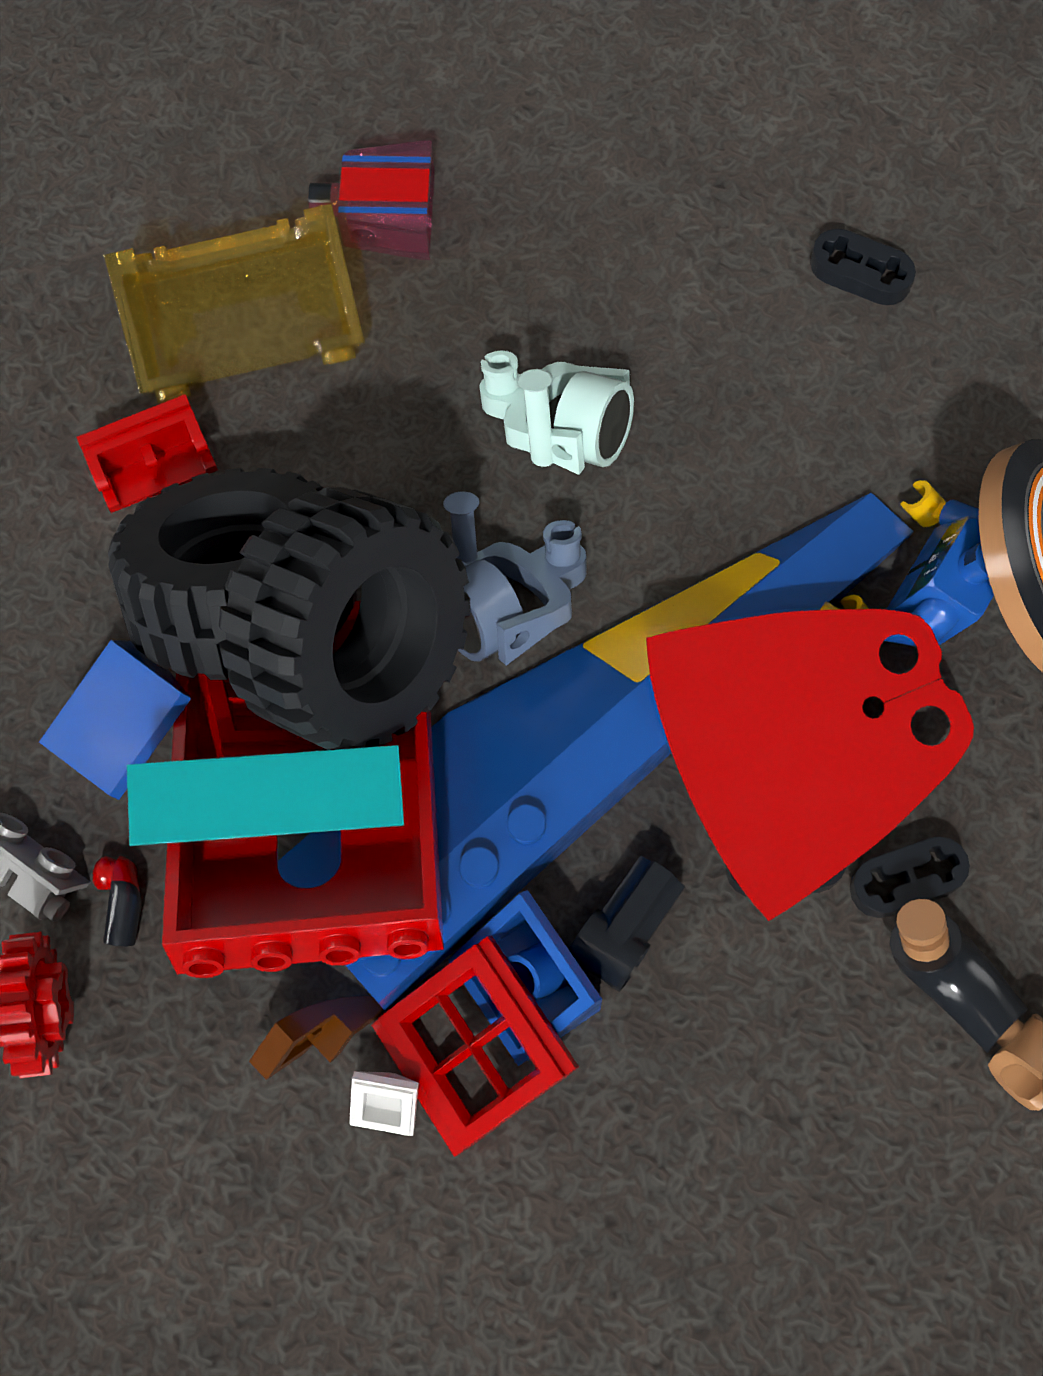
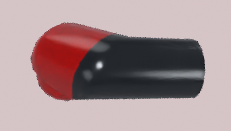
M120 855L117 860L104 856L96 862L93 870V884L99 890H110L103 942L113 946H134L141 907L137 867L135 863Z

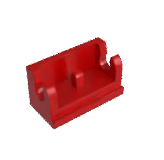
M186 394L76 437L99 492H102L111 513L143 501L147 497L158 495L163 488L174 483L183 485L192 481L194 476L218 471Z

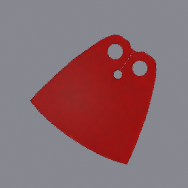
M886 609L792 611L695 626L646 638L647 657L655 701L668 744L685 788L711 841L728 870L744 893L768 921L814 892L889 834L952 771L963 757L973 738L974 725L963 697L957 691L949 689L943 679H940L942 677L939 672V664L942 660V651L937 639L925 620L911 613ZM891 635H905L917 646V663L907 673H892L880 661V646ZM875 696L884 703V711L880 717L872 719L864 714L862 705L868 697ZM922 707H938L949 718V734L938 745L922 744L912 733V717Z

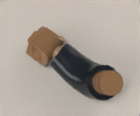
M928 899L909 901L902 906L897 914V924L891 931L889 943L894 961L899 969L943 1008L986 1053L990 1052L997 1044L1000 1045L1002 1048L993 1056L988 1064L994 1078L1015 1100L1029 1110L1039 1111L1043 1109V1018L1038 1014H1033L1025 1023L1021 1022L1020 1019L1028 1011V1008L976 944L959 929L958 925L949 916L944 914L943 909L937 903Z

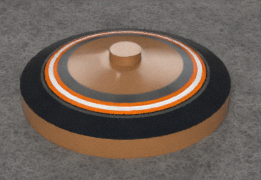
M1031 439L1005 448L991 459L982 479L978 517L984 563L999 609L1023 652L1043 672V440Z

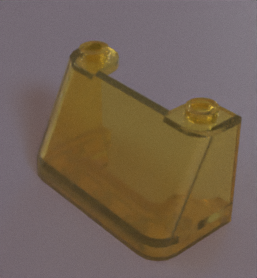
M332 204L303 210L305 217L295 220V228H291L288 218L277 220V225L190 245L167 249L165 246L153 248L156 259H153L152 253L135 255L132 248L105 254L104 259L139 393L143 395L155 394L157 403H164L184 394L187 397L191 396L189 386L317 356L322 357L323 365L357 358L354 348L364 345L365 341Z

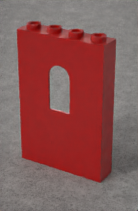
M361 600L355 601L354 608L346 622L335 635L333 650H338L350 634L359 612ZM176 673V680L189 694L191 700L173 724L171 761L217 758L198 674L195 678ZM226 684L229 698L238 697L231 684ZM430 711L421 712L416 717L418 724L408 732L401 735L392 733V741L381 745H399L404 826L341 830V863L336 874L326 883L313 888H299L287 883L278 871V835L167 843L162 946L177 975L186 974L195 978H211L220 975L224 970L243 968L276 972L287 969L291 964L322 961L329 965L340 966L354 963L361 957L390 955L398 959H414L423 956L427 951L444 950ZM257 715L234 716L237 731L283 729Z

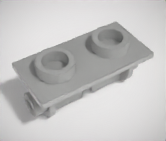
M0 813V887L6 885L13 872L16 873L18 877L7 895L39 920L49 918L53 922L58 921L70 906V902L64 898L66 893L87 888L91 882L74 870L75 862L69 856L53 848H44L27 835L28 828L22 821L11 815Z

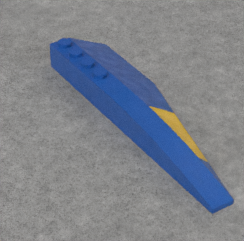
M869 493L448 712L431 727L444 950L427 951L423 956L414 959H398L390 955L361 957L356 962L345 965L347 969L384 1011L387 1012L672 753L654 697L647 657V637L695 626L773 613L820 610L826 601L834 606L905 542L914 531L874 494ZM341 831L309 833L278 860L280 876L290 885L299 888H313L329 881L336 874L341 863Z

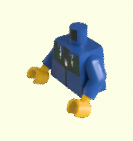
M919 480L914 482L913 487L923 498L914 504H908L903 501L900 504L922 527H930L938 522L940 526L933 530L886 610L902 611L921 617L931 627L938 644L941 645L975 623L984 614L994 593L989 582L981 548L979 508L954 499L946 503L929 482ZM858 595L846 596L841 600V604L845 609H869ZM891 635L884 640L917 647L905 635Z

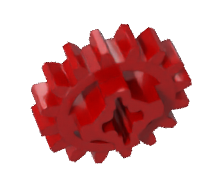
M42 932L9 935V939L1 942L3 955H0V1047H4L2 1060L4 1064L10 1063L12 1076L27 1078L52 1075L53 1068L59 1067L58 1052L64 1050L63 1040H65L66 1027L68 1024H73L74 1001L71 999L68 986V969L63 962H57L56 949H50V937L48 935L43 936Z

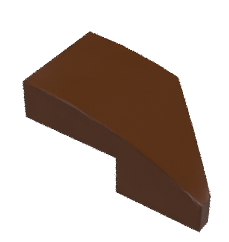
M372 996L343 997L307 1006L277 1021L249 1062L266 1080L298 1059L313 1045L331 1063L343 1051L354 1034L372 1023L384 1009Z

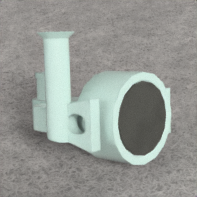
M494 351L487 354L485 360H481V369L484 374V379L479 385L482 409L486 414L504 419L507 444L511 447L530 452L531 460L534 464L547 467L554 463L580 475L585 468L584 462L606 467L610 466L617 459L625 445L633 418L634 396L630 386L629 370L577 366L566 362H555L543 369H531L518 374L517 357L509 351ZM562 394L556 410L554 428H551L549 402Z

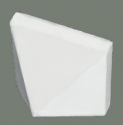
M354 1071L351 1088L350 1125L413 1136L419 1083L396 1073Z

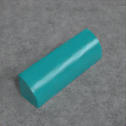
M399 745L127 765L129 846L404 826Z

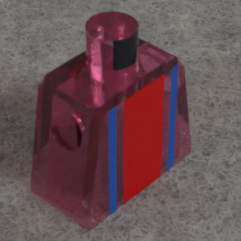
M423 140L348 150L342 157L340 183H310L308 196L310 216L338 217L345 247L419 260H430L435 186L432 141Z

